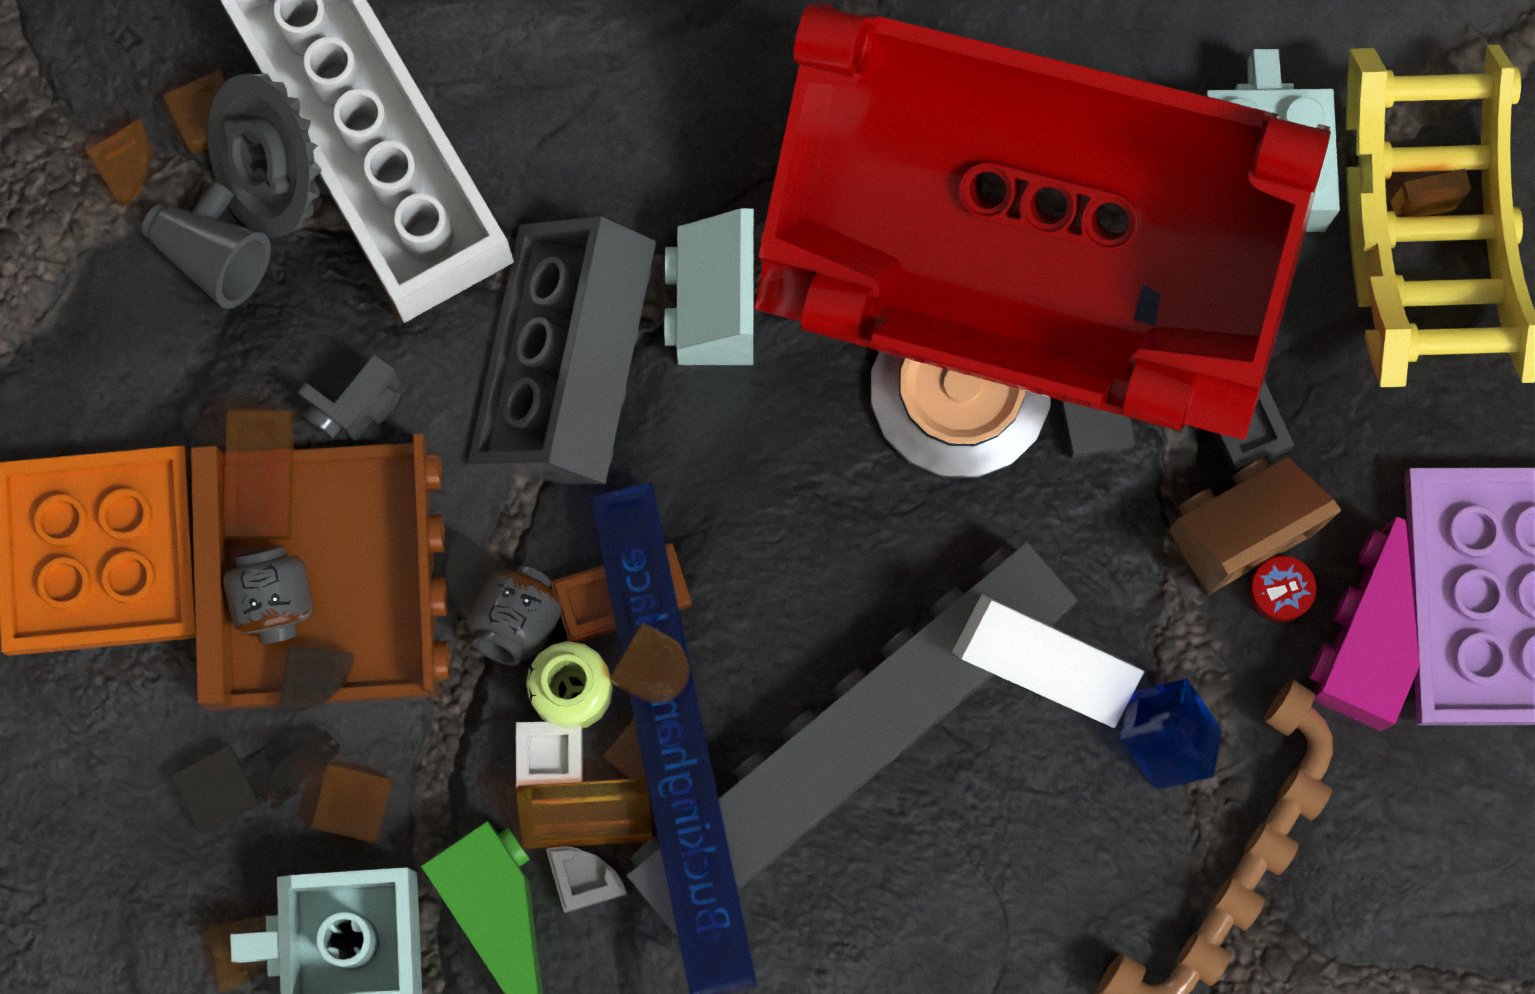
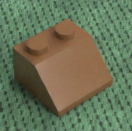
M1289 457L1272 466L1268 464L1265 458L1259 459L1232 476L1237 486L1217 497L1209 488L1177 507L1182 517L1175 521L1169 532L1207 595L1256 569L1267 560L1277 557L1314 536L1341 511L1336 501Z

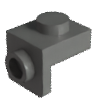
M374 354L335 403L331 402L306 382L297 393L305 405L309 407L303 416L311 424L332 439L341 431L356 442L372 421L379 424L393 411L400 399V393L397 389L402 383L395 369Z

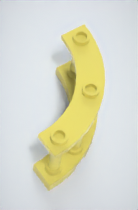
M1499 44L1487 45L1483 74L1394 76L1392 70L1385 68L1375 48L1349 50L1346 130H1357L1356 156H1358V167H1346L1350 247L1358 307H1371L1375 330H1366L1364 337L1372 367L1380 387L1406 386L1408 362H1416L1418 355L1509 353L1521 383L1535 382V309L1525 282L1518 249L1523 233L1522 213L1519 207H1513L1511 186L1512 104H1517L1520 99L1521 76L1519 68L1512 65ZM1482 99L1481 145L1392 147L1389 141H1384L1385 108H1392L1394 101ZM1482 170L1484 214L1396 217L1394 211H1387L1385 179H1390L1394 172ZM1486 239L1491 279L1404 281L1402 275L1395 274L1391 249L1395 248L1396 242ZM1496 304L1501 327L1418 330L1415 323H1409L1404 307Z

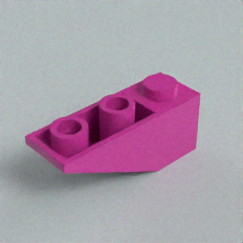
M1396 517L1387 524L1382 532L1373 528L1367 537L1358 558V563L1366 567L1357 589L1348 586L1333 618V621L1342 624L1333 647L1325 643L1323 644L1314 660L1308 677L1317 682L1314 689L1315 702L1379 731L1395 725L1420 666L1406 520Z

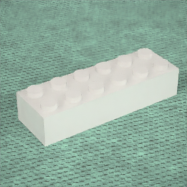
M220 0L260 73H267L273 82H283L287 89L288 97L299 99V115L301 118L311 121L308 134L310 140L318 145L313 153L314 161L322 170L319 176L404 323L514 263L505 235L367 0Z

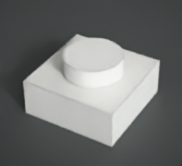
M516 722V788L518 790L583 789V729L581 727L575 729L560 728L548 722Z

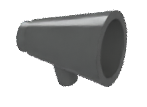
M213 181L192 212L175 206L168 207L162 203L152 207L143 221L142 233L150 239L151 243L222 308L231 309L242 304L258 287L269 264L271 243L268 236L262 232L218 220L233 199L234 194L223 185Z

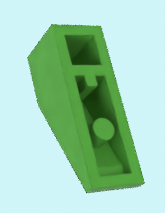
M487 821L421 867L505 994H543L529 879L521 869V866L528 862L530 858L509 827L498 834L495 828Z

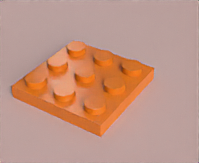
M185 445L0 462V632L2 653L11 656L196 638L190 451Z

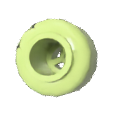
M571 641L553 644L540 652L529 667L526 681L529 701L541 719L555 727L566 729L587 728L601 719L610 706L613 685L609 668L600 654L585 644ZM570 680L579 681L584 686H573ZM565 684L567 691L562 698L560 695V691L562 686ZM574 694H580L577 697L572 698Z

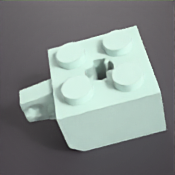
M1253 49L1252 56L1249 57L1247 62L1248 84H1237L1235 90H1207L1205 96L1279 114V119L1315 128L1318 124L1330 126L1329 144L1306 232H1325L1340 211L1333 89H1294L1293 83H1281L1279 49Z
M408 867L277 877L278 915L266 916V932L231 934V962L267 961L268 977L280 976L281 994H422L417 872ZM347 924H351L353 931L362 933L364 937L362 948L355 947L354 951L357 954L350 959L347 951L336 949L335 946L336 935H346L343 927Z

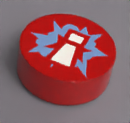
M1278 556L1264 562L1254 572L1249 583V597L1253 607L1261 616L1273 622H1290L1299 618L1311 607L1316 596V581L1311 570L1300 560L1289 556Z

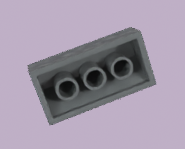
M602 216L519 225L513 253L514 263L511 264L468 465L560 484H606L609 466L613 459V446L621 408L626 396V384L633 350L639 334L638 326L646 288L651 277V264L656 245L655 240Z

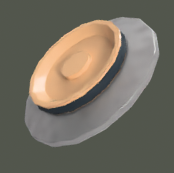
M879 352L871 370V408L884 439L909 464L943 478H979L1012 465L1037 440L1050 409V397Z

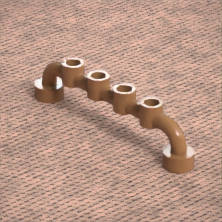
M1290 679L1270 704L1264 716V722L1285 736L1290 735L1298 728L1307 740L1306 754L1300 765L1291 772L1283 783L1277 796L1278 800L1266 820L1258 826L1250 837L1244 849V856L1232 876L1226 879L1215 894L1210 905L1211 910L1200 928L1188 939L1176 961L1177 965L1170 977L1158 985L1145 983L1142 980L1146 967L1125 953H1121L1114 959L1102 976L1095 994H1189L1199 980L1208 986H1212L1222 976L1231 959V953L1220 946L1233 924L1245 931L1256 920L1264 906L1265 898L1254 891L1266 869L1278 876L1288 867L1299 847L1298 842L1287 836L1300 814L1310 821L1314 820L1323 810L1332 793V788L1321 782V779L1326 773L1333 755V736L1326 720L1311 707L1315 698L1314 692L1294 679Z

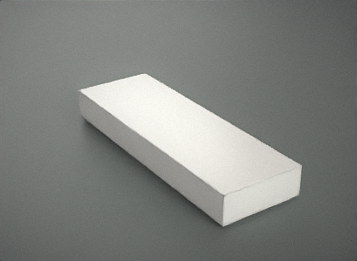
M984 594L981 595L952 653L964 661L1113 728L1116 727L1144 673L1142 669L1130 662Z

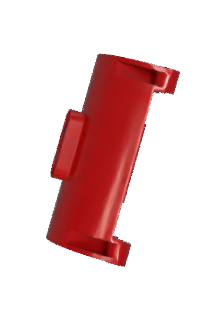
M821 1L808 4L800 19L795 38L794 61L799 64L758 256L761 258L762 268L754 305L755 310L800 321L801 329L807 332L1088 408L1107 411L1181 431L1185 424L1246 440L1297 266L1329 144L1330 126L1318 124L1315 128L1279 119V114L870 13L862 16L835 10L832 4ZM982 172H993L1004 180L1006 196L1003 201H991L981 194L978 187V179ZM1053 187L1063 193L1067 200V212L1064 216L1052 217L1040 208L1038 202L1040 189ZM1105 203H1116L1122 206L1129 217L1128 229L1122 232H1111L1105 229L1098 217L1100 206Z

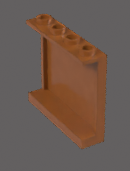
M423 433L413 434V443L237 454H223L217 446L191 448L197 696L199 705L209 711L441 697L440 680L450 679L451 660L448 640L438 641L437 616L448 615V592L446 578H435L434 553L445 552V526L443 515L433 514L432 490H442L443 474L440 452H430V446ZM284 546L286 555L298 556L305 563L314 602V612L307 620L296 624L298 636L274 643L259 644L257 633L244 634L238 632L233 627L223 587V575L227 570L235 566L234 556L264 548Z

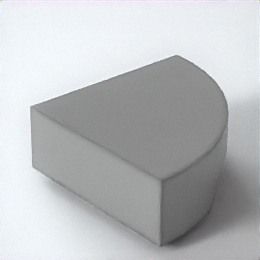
M567 846L546 849L564 913L628 895L619 875L599 856L583 849Z

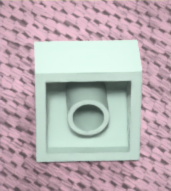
M741 208L678 226L677 247H665V284L677 285V308H665V346H677L678 365H753L754 209Z

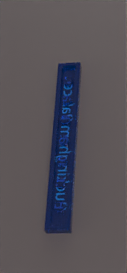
M651 482L590 496L689 994H732L759 988L655 488Z

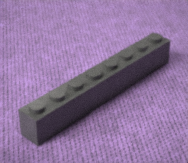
M1028 542L1014 553L1007 545L994 553L977 569L983 576V579L965 594L958 586L946 593L928 610L935 619L917 634L908 626L893 637L879 651L886 659L867 676L859 667L845 677L830 692L837 701L819 716H816L811 709H808L797 717L780 733L787 742L768 758L759 750L743 762L731 774L737 784L718 800L709 792L695 802L698 807L696 816H699L700 820L686 822L687 826L681 831L700 826L702 831L681 836L677 833L669 841H666L661 834H658L630 858L636 868L627 877L678 939H681L697 925L699 913L703 911L712 913L995 675L962 660L952 653L982 594L1050 626L1056 624L1073 609L1078 602L1077 598ZM692 806L681 815V818L691 817L694 814V808ZM710 824L711 829H706V825ZM703 835L704 841L696 851L717 847L715 852L684 858L683 854L691 853L693 849L682 845L680 839L696 846ZM707 859L709 861L710 870L705 878L693 880L688 877L685 870L686 863H689V870L693 875H701L706 870L704 860ZM713 882V887L698 890L695 893V899L697 901H705L716 898L717 902L703 906L693 904L691 896L694 891H690V887Z

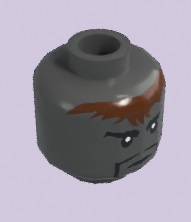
M284 546L269 547L234 556L235 566L227 570L223 575V587L233 627L238 632L244 634L257 633L259 644L274 643L298 636L296 624L307 620L314 612V602L304 561L298 556L286 555Z
M518 566L515 571H496L487 577L467 617L468 628L475 637L473 644L480 653L498 663L515 666L519 665L521 660L535 659L545 649L562 613L559 597L549 588L551 585L549 578L542 572L528 566Z

